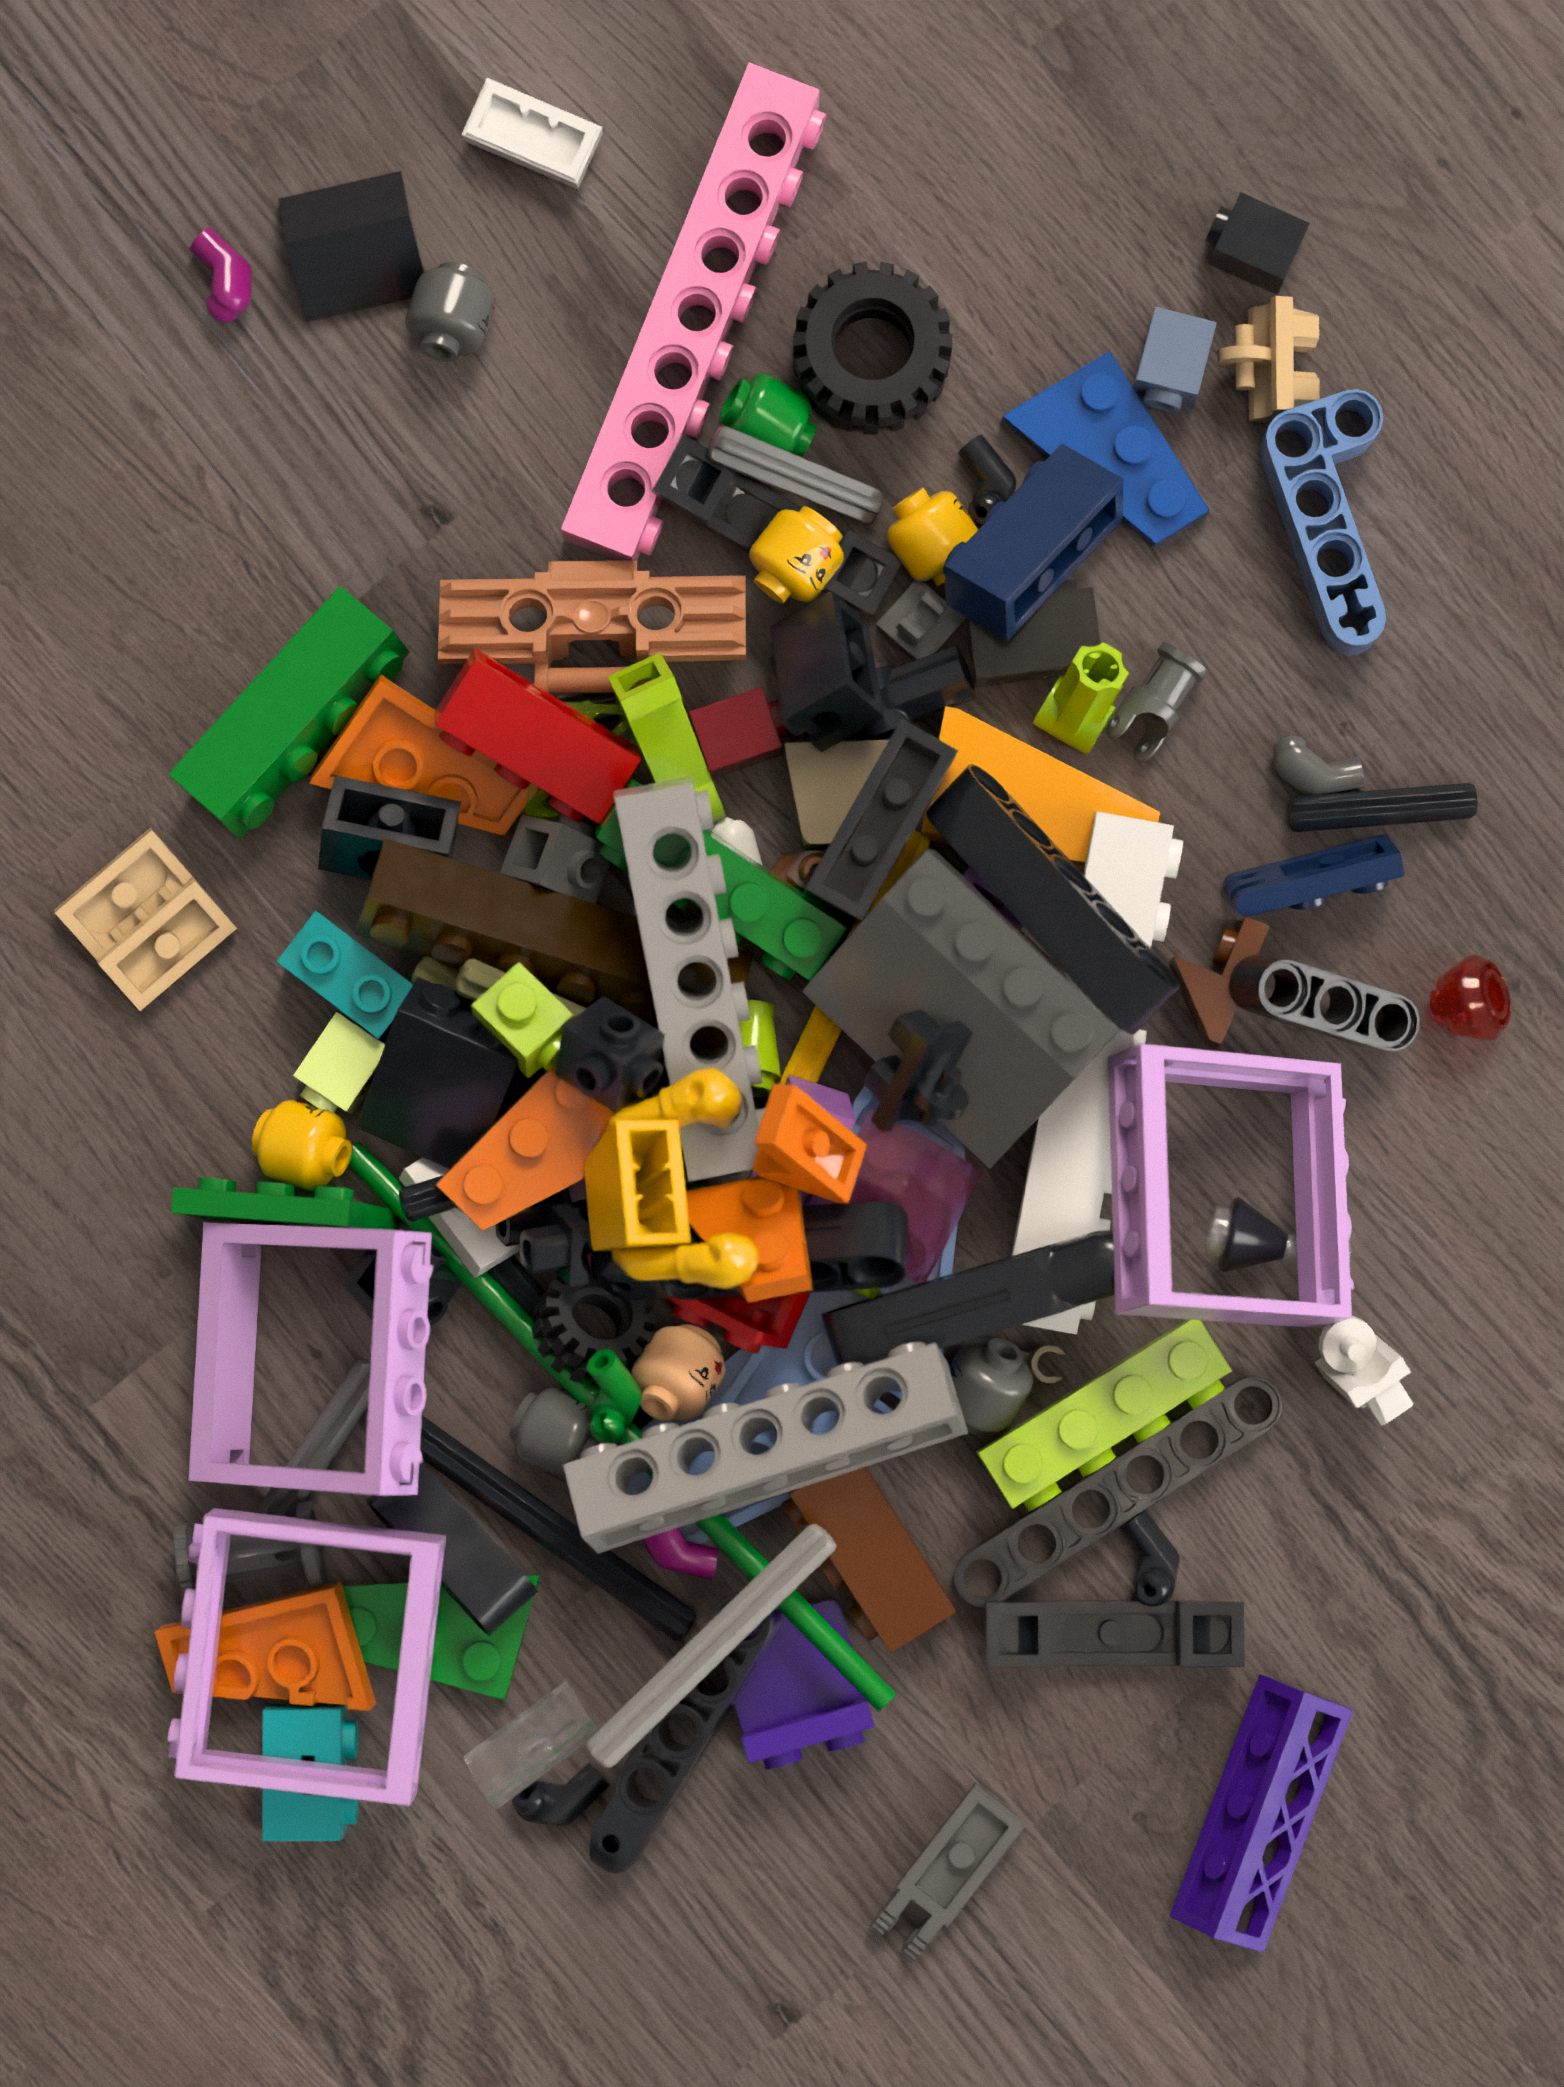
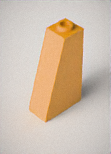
M945 706L939 740L957 749L958 753L927 809L968 764L977 765L993 776L1070 861L1081 870L1085 868L1095 811L1153 822L1159 821L1160 812L960 709ZM925 811L921 835L927 837L929 841L949 844L929 821Z

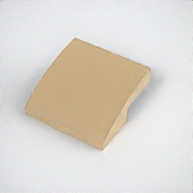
M151 827L54 909L55 914L97 960L98 965L139 1011L144 1009L237 929Z

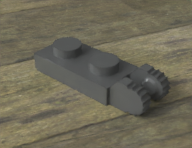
M975 1782L896 1883L898 1889L875 1916L868 1929L880 1938L884 1933L889 1932L900 1918L901 1912L911 1899L930 1914L917 1929H914L903 1943L900 1955L910 1963H913L943 1925L948 1927L1017 1839L1027 1823Z

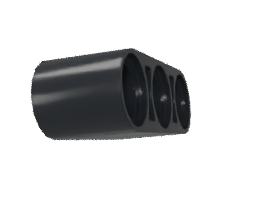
M1252 955L1242 959L1235 966L1230 976L1229 988L1232 999L1238 1007L1245 1011L1353 1045L1397 1052L1407 1048L1415 1040L1419 1031L1420 1017L1418 1009L1405 996L1293 960ZM1273 973L1275 990L1272 996L1267 999L1264 991L1265 982L1268 976ZM1328 991L1330 998L1329 1008L1322 1016L1320 1000L1323 994ZM1382 1008L1384 1015L1383 1024L1380 1030L1376 1032L1374 1026L1375 1017Z
M419 1463L417 1495H371L366 1499L369 1507L388 1529L446 1535L441 1587L488 1636L538 1592L518 1565L424 1464Z

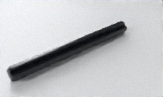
M422 1415L420 1450L424 1461L675 1641H680L684 1638L696 1620L697 1615L694 1610L612 1551L607 1550L597 1553L581 1537L580 1529Z

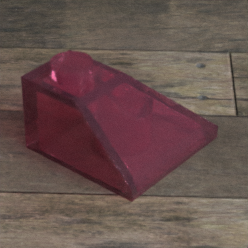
M871 1108L857 1135L867 1144L848 1203L883 1201L896 1204L906 1211L909 1217L905 1276L918 1283H922L929 1278L984 1171L898 1122L894 1124L892 1130L882 1132L871 1121L875 1112ZM825 1199L823 1204H837V1202Z

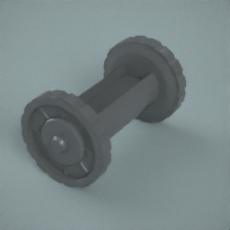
M312 1502L297 1503L295 1518L317 1520ZM189 1523L175 1525L173 1530L175 1570L178 1575L183 1598L187 1588L196 1589L199 1563L189 1562V1545L193 1543L194 1534ZM231 1535L225 1584L303 1570L311 1588L324 1586L326 1584L323 1551L325 1545Z

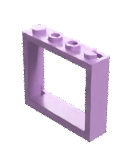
M1139 1044L1109 1056L1108 1086L1116 1314L1319 1328L1351 1319V1290L1354 1289V1283L1350 1276L1349 1238L1352 1224L1350 1215L1347 1212L1346 1176L1349 1168V1158L1344 1145L1343 1113L1346 1107V1099L1342 1098L1341 1064ZM1165 1082L1291 1094L1299 1302L1172 1292Z
M203 1222L188 1481L369 1495H417L419 1463H423L420 1437L422 1410L426 1402L424 1365L425 1346L430 1334L427 1310L429 1279L433 1271V1266L430 1265L432 1233ZM262 1245L377 1250L365 1473L249 1464Z
M217 1508L208 1512L204 1516L203 1524L194 1525L193 1543L189 1545V1562L199 1563L196 1589L187 1588L182 1607V1628H190L191 1637L189 1654H179L175 1670L174 1691L175 1693L184 1694L181 1719H172L168 1734V1741H170L169 1757L177 1758L175 1778L410 1806L418 1791L446 1535ZM231 1534L412 1556L388 1770L207 1749Z

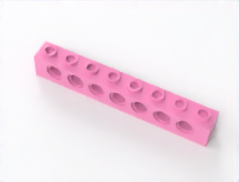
M750 62L748 63L561 527L564 541L615 561L638 560L640 552L649 556L652 554L664 520L655 517L662 499L651 491L681 435L684 434L685 436L698 439L710 409V403L702 401L710 378L721 381L734 348V345L725 342L734 320L741 323L745 322L756 295L757 287L748 284L757 262L767 265L774 252L780 229L773 227L772 224L780 204L791 207L798 192L803 171L795 169L803 146L813 150L822 132L827 114L818 111L819 89ZM763 133L775 134L785 144L779 153L770 157L756 154L749 145L756 136ZM741 190L751 191L761 200L759 208L747 215L734 213L728 208L726 202L732 194ZM726 248L735 253L738 262L730 271L716 273L704 265L703 259L713 249ZM696 305L704 306L713 312L715 319L707 329L691 331L685 328L679 321L682 313L687 308ZM671 363L682 364L690 370L692 374L691 379L680 389L671 390L664 388L656 380L657 374L662 367ZM656 421L667 428L668 436L660 446L645 448L634 441L633 434L635 429L644 422ZM633 479L641 483L645 488L643 498L637 504L629 507L615 504L610 499L609 494L611 488L618 481Z

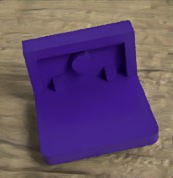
M831 1599L810 1604L852 1647L840 1605ZM782 1613V1621L778 1632L734 1704L742 1729V1741L748 1762L752 1763L763 1760L765 1770L797 1762L803 1759L800 1748L824 1741L828 1752L862 1743L865 1741L862 1730L874 1727L868 1701ZM763 1621L749 1635H757L761 1631ZM723 1663L724 1670H725V1673H726V1677H727V1680H728V1683H729V1681H730L729 1670H728L727 1666Z

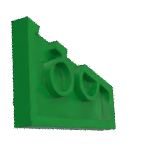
M198 1177L197 1189L173 1187L171 1213L271 1225H282V1222H287L289 1225L304 1227L400 1229V1218L390 1208L353 1201V1189L315 1186L314 1198L294 1196L295 1185L256 1182L255 1193L236 1192L237 1181Z
M540 1574L526 1575L537 1589ZM409 1582L342 1585L364 1662L399 1671ZM440 1587L430 1680L506 1700L534 1596L488 1636L451 1596Z

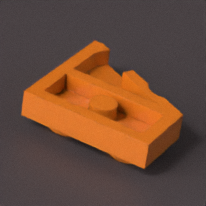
M757 1176L685 1191L688 1224L701 1239L702 1243H706L709 1237L713 1235L733 1233L751 1239L758 1249L757 1268L748 1281L735 1286L748 1303L812 1290L799 1189Z

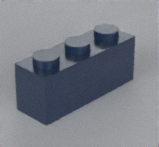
M1061 444L1044 462L1038 461L1030 468L1022 485L1006 502L1000 501L993 506L986 516L983 526L966 543L960 542L951 550L943 567L946 605L1008 641L1123 520V478Z

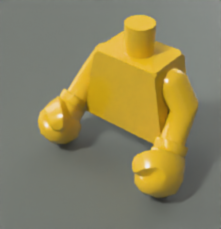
M697 1069L672 1086L661 1089L659 1096L629 1105L617 1113H613L608 1121L605 1134L585 1160L584 1172L591 1245L594 1251H612L613 1260L633 1279L642 1281L681 1279L685 1283L700 1282L709 1286L728 1289L748 1281L758 1266V1249L751 1239L740 1234L723 1233L709 1237L706 1243L687 1245L690 1243L679 1127L701 1121L708 1125L725 1128L739 1114L743 1103L740 1088L720 1069Z

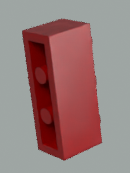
M476 648L473 649L434 712L435 725L442 729L439 734L442 741L458 752L470 757L475 750L497 762L494 771L498 775L521 789L526 790L530 783L552 795L549 804L554 809L576 822L582 821L587 816L601 824L615 802L613 791L624 788L641 761L637 746Z

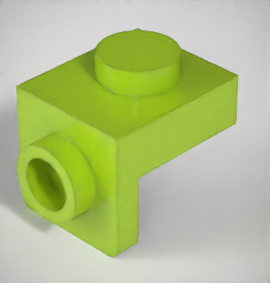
M518 962L471 1006L472 1014L518 1058L519 1070L529 1078L541 1067L548 1071L556 1066L562 1027L573 1019L574 1015Z

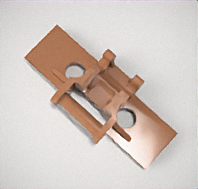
M638 560L549 561L548 571L535 572V576L532 579L440 580L439 664H465L473 649L476 648L501 664H535V685L550 694L614 693L607 676L627 668H551L553 660H564V657H569L570 643L574 642V640L618 641L620 656H627V659H637V662L659 652L666 662L746 660V576L650 577V571H639ZM659 605L671 610L675 617L666 628L650 630L640 624L641 612L650 606ZM534 607L544 612L547 618L539 629L523 632L512 626L510 623L512 616L522 608ZM642 679L636 682L630 690L640 685H643L651 681L652 679Z

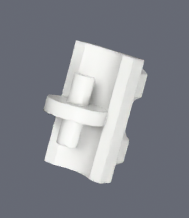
M1352 1316L1351 1319L1324 1327L1319 1338V1350L1322 1358L1316 1361L1315 1365L1324 1379L1356 1408L1367 1407L1373 1418L1381 1426L1412 1407L1413 1402L1399 1381L1411 1373L1403 1358L1374 1334V1331L1366 1322Z

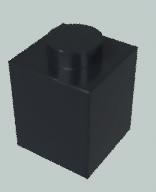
M1240 192L1233 210L1220 206L1205 241L1216 245L1209 264L1278 295L1310 223Z

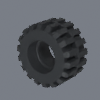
M867 262L853 264L852 273L843 275L841 269H838L828 275V283L821 288L816 284L808 294L806 306H801L796 317V329L793 332L795 376H798L800 380L801 392L806 394L815 403V411L825 420L829 415L837 419V427L850 432L852 425L864 427V434H878V427L889 426L891 432L904 428L905 420L913 417L917 421L927 412V405L931 401L936 402L943 390V383L948 376L952 353V334L949 331L950 319L946 308L940 309L938 305L939 295L931 286L924 290L918 285L919 276L907 269L904 276L894 273V264L881 262L880 270H868ZM866 318H877L892 323L903 332L909 342L910 355L907 363L897 373L884 379L868 380L852 375L841 366L834 352L835 340L846 326Z

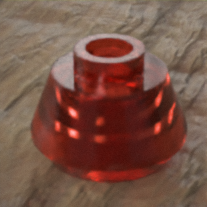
M1479 955L1467 956L1441 975L1437 980L1436 989L1430 994V1008L1436 1023L1441 1027H1446L1454 1036L1490 1041L1497 1039L1509 1024L1511 1000L1504 976L1495 963Z

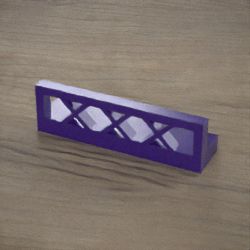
M1259 1675L1169 1917L1212 1938L1264 1953L1353 1709L1307 1693L1268 1676ZM1316 1711L1327 1714L1319 1738L1309 1745L1307 1736ZM1299 1776L1301 1786L1297 1797L1286 1806L1285 1795L1289 1784ZM1277 1837L1278 1848L1274 1859L1264 1867L1262 1857L1267 1843ZM1254 1898L1256 1907L1247 1931L1236 1929L1244 1905Z

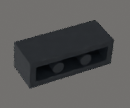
M901 719L805 887L804 896L858 926L866 917L954 762L958 750Z

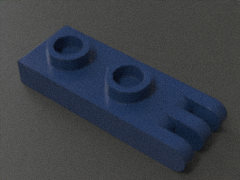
M1382 834L1232 873L1225 878L1223 889L1237 912L1242 916L1249 917L1288 906L1297 910L1314 908L1326 902L1327 896L1350 890L1358 894L1376 892L1385 888L1388 885V880L1404 877L1405 872L1401 852L1387 834Z

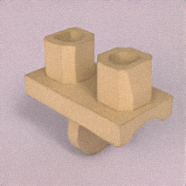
M1274 296L1271 298V303L1248 309V324L1235 326V346L1221 348L1217 351L1218 366L1236 369V389L1249 390V421L1268 422L1286 410L1320 399V379L1316 373L1294 371V352H1308L1316 348L1319 340V316L1293 309V297Z

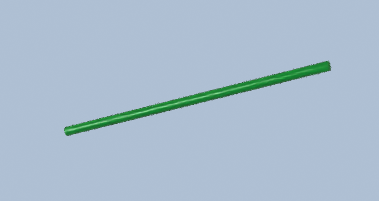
M360 1141L354 1144L348 1166L412 1232L432 1233L431 1243L445 1253L447 1260L444 1264L457 1276L463 1285L572 1397L592 1407L600 1388L597 1385H591L590 1377L587 1374L580 1383L569 1380L573 1369L567 1365L564 1366L560 1374L552 1369L551 1365L557 1357L553 1353L544 1358L540 1355L537 1348L544 1338L533 1339L532 1327L536 1322L487 1271L474 1278L429 1217L417 1221H408L399 1201V1191L404 1186ZM631 1422L625 1429L623 1437L617 1443L621 1446L642 1439L641 1434L643 1432ZM645 1471L653 1479V1472ZM722 1513L694 1522L750 1581L770 1564ZM796 1590L777 1606L780 1612L878 1713L897 1695Z

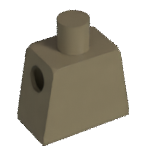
M889 740L840 741L823 752L818 750L812 742L785 743V763L804 851H826Z

